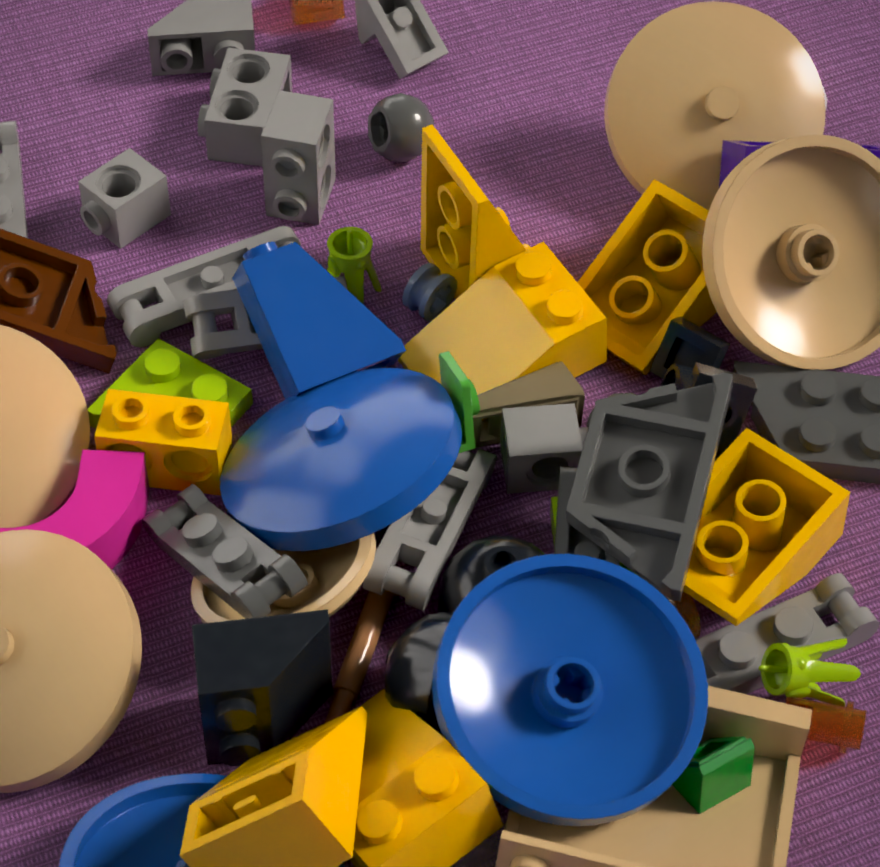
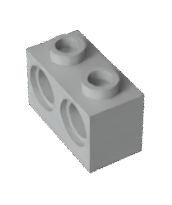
M228 47L221 69L214 68L212 71L210 104H202L198 116V135L206 137L208 160L263 167L261 134L278 91L292 92L291 55Z
M279 90L261 134L266 216L319 225L336 180L333 99Z

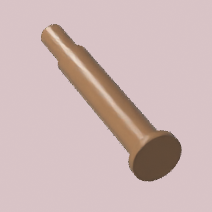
M385 590L383 595L368 591L333 688L335 695L325 723L350 712L353 701L358 699L393 597L400 595Z

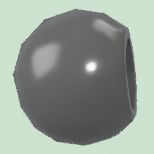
M403 93L393 94L377 102L368 116V137L374 151L382 157L391 161L407 162L422 155V128L432 124L434 126V119L427 105L420 99Z

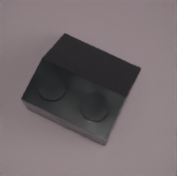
M328 609L192 625L198 698L207 765L224 763L229 766H241L250 758L290 740L333 693Z

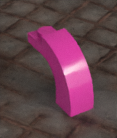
M82 450L76 486L67 502L58 511L44 520L22 527L0 528V532L39 530L62 535L87 547L112 570L132 548L143 526L141 520L146 516L150 486L145 452Z

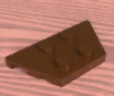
M0 229V325L13 328L31 336L59 357L109 374L117 352L115 345L108 344L105 334L104 323L107 316L103 301L95 291L97 280L92 262Z

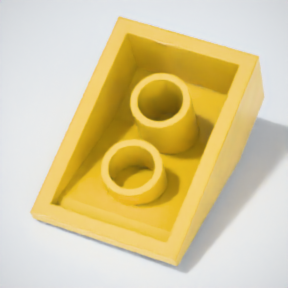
M432 124L422 128L420 250L429 263L439 267L441 275L447 273L455 277L457 280V290L454 298L457 299L494 265L531 247L519 241L511 230L505 212L500 207L495 208Z
M656 179L651 182L577 282L607 318V351L644 375L650 371L672 319L682 316L700 327L717 312L706 285L702 259L703 234L709 210Z
M543 241L490 268L404 345L406 351L398 361L404 369L423 373L441 384L439 354L449 351L466 377L473 383L477 395L560 361L565 364L574 378L607 362V318Z
M746 428L714 462L683 591L733 625L738 626L805 577L842 536L851 492Z
M384 689L361 705L368 712L353 857L349 859L355 867H451L504 826L487 783L445 737L411 710L392 707L385 697Z

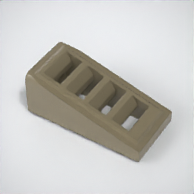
M560 361L479 394L480 412L477 415H473L475 447L500 443L502 408L575 403L578 424L581 427L585 400L582 387L565 364Z

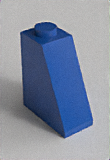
M267 242L243 254L244 261L240 263L232 279L285 399L290 396H298L355 371L386 368L393 365L406 351L402 340L297 242L277 248L275 242Z

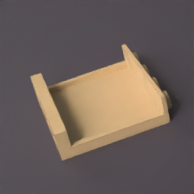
M708 686L707 719L699 744L710 738L742 736L751 738L755 751L751 785L705 812L698 814L676 788L671 785L659 798L642 810L628 817L594 826L554 825L528 818L509 809L505 829L502 830L495 867H786L800 760L810 730L812 709Z

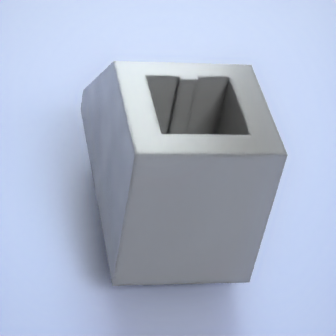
M186 0L147 29L152 76L212 72L214 68L221 69L228 47L255 51L251 0Z

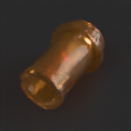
M786 697V704L812 709L810 730L806 740L839 746V753L846 754L847 748L861 749L867 711L855 709V702L848 701L847 706L844 707L807 699Z

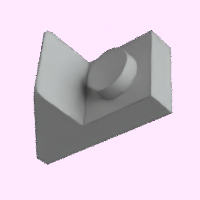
M355 0L358 37L361 44L377 37L399 79L420 70L449 53L420 0Z

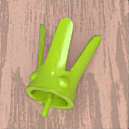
M343 227L334 231L327 241L329 250L327 271L333 277H339L341 272L344 273L348 291L364 304V270L367 271L375 291H382L371 260L373 240L368 232L357 227Z
M847 638L801 647L789 646L787 643H773L766 649L759 666L763 685L771 695L785 694L787 698L808 697L841 708L845 707L844 700L821 691L819 685L815 682H851L857 680L861 672L853 665L818 661L824 652L845 647L848 642Z

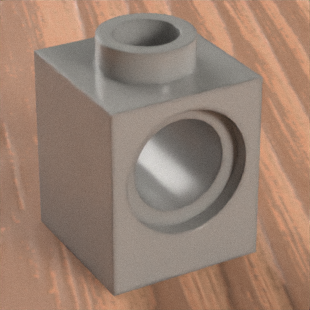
M128 148L78 181L82 202L80 214L85 225L95 235H104L120 249L171 215L167 176L131 148Z
M575 403L502 408L500 450L507 494L558 490L560 466L578 468L588 427H579Z

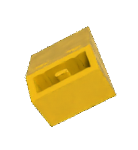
M363 706L356 708L250 758L190 804L180 857L189 867H338L342 862L353 857L368 712Z

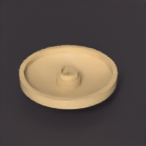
M708 1L687 4L672 9L655 18L634 36L621 54L611 73L605 97L604 118L607 138L613 156L625 177L639 193L643 194L651 182L656 179L709 210L719 189L723 140L776 142L802 135H823L826 108L824 92L817 69L805 48L788 29L756 9L730 2Z
M814 134L791 137L767 144L744 158L729 173L713 199L705 222L702 245L706 285L712 303L724 325L744 347L755 355L780 366L826 370L857 362L880 347V159L856 143L835 136Z
M0 325V528H15L31 525L46 519L58 511L70 498L76 486L82 450H89L90 423L83 393L72 372L64 362L38 340L13 328Z
M10 530L0 532V793L26 791L46 785L70 773L87 761L102 747L124 717L137 686L141 668L142 636L140 623L134 603L126 587L119 577L87 547L70 538L46 531Z

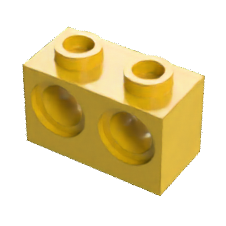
M108 389L94 434L96 450L145 452L150 487L183 491L191 484H194L203 494L221 496L220 477L225 461L233 448L229 403Z

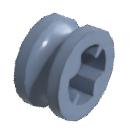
M426 263L416 270L409 279L402 296L403 305L411 311L419 309L421 318L426 321H432L451 304L457 290V280L447 273L441 275V270L435 264Z

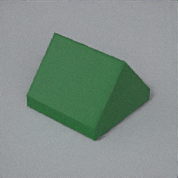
M745 736L710 738L698 745L690 763L672 784L698 814L705 812L751 785L755 751L752 739Z

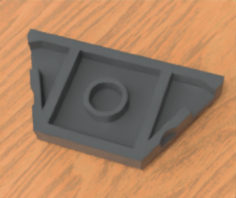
M734 361L732 373L753 378L758 390L751 404V419L759 433L766 437L769 442L827 478L880 484V376Z
M733 374L712 375V383L682 390H676L675 383L650 388L646 393L637 396L622 394L596 400L566 508L567 523L650 583L670 600L681 601L731 396Z

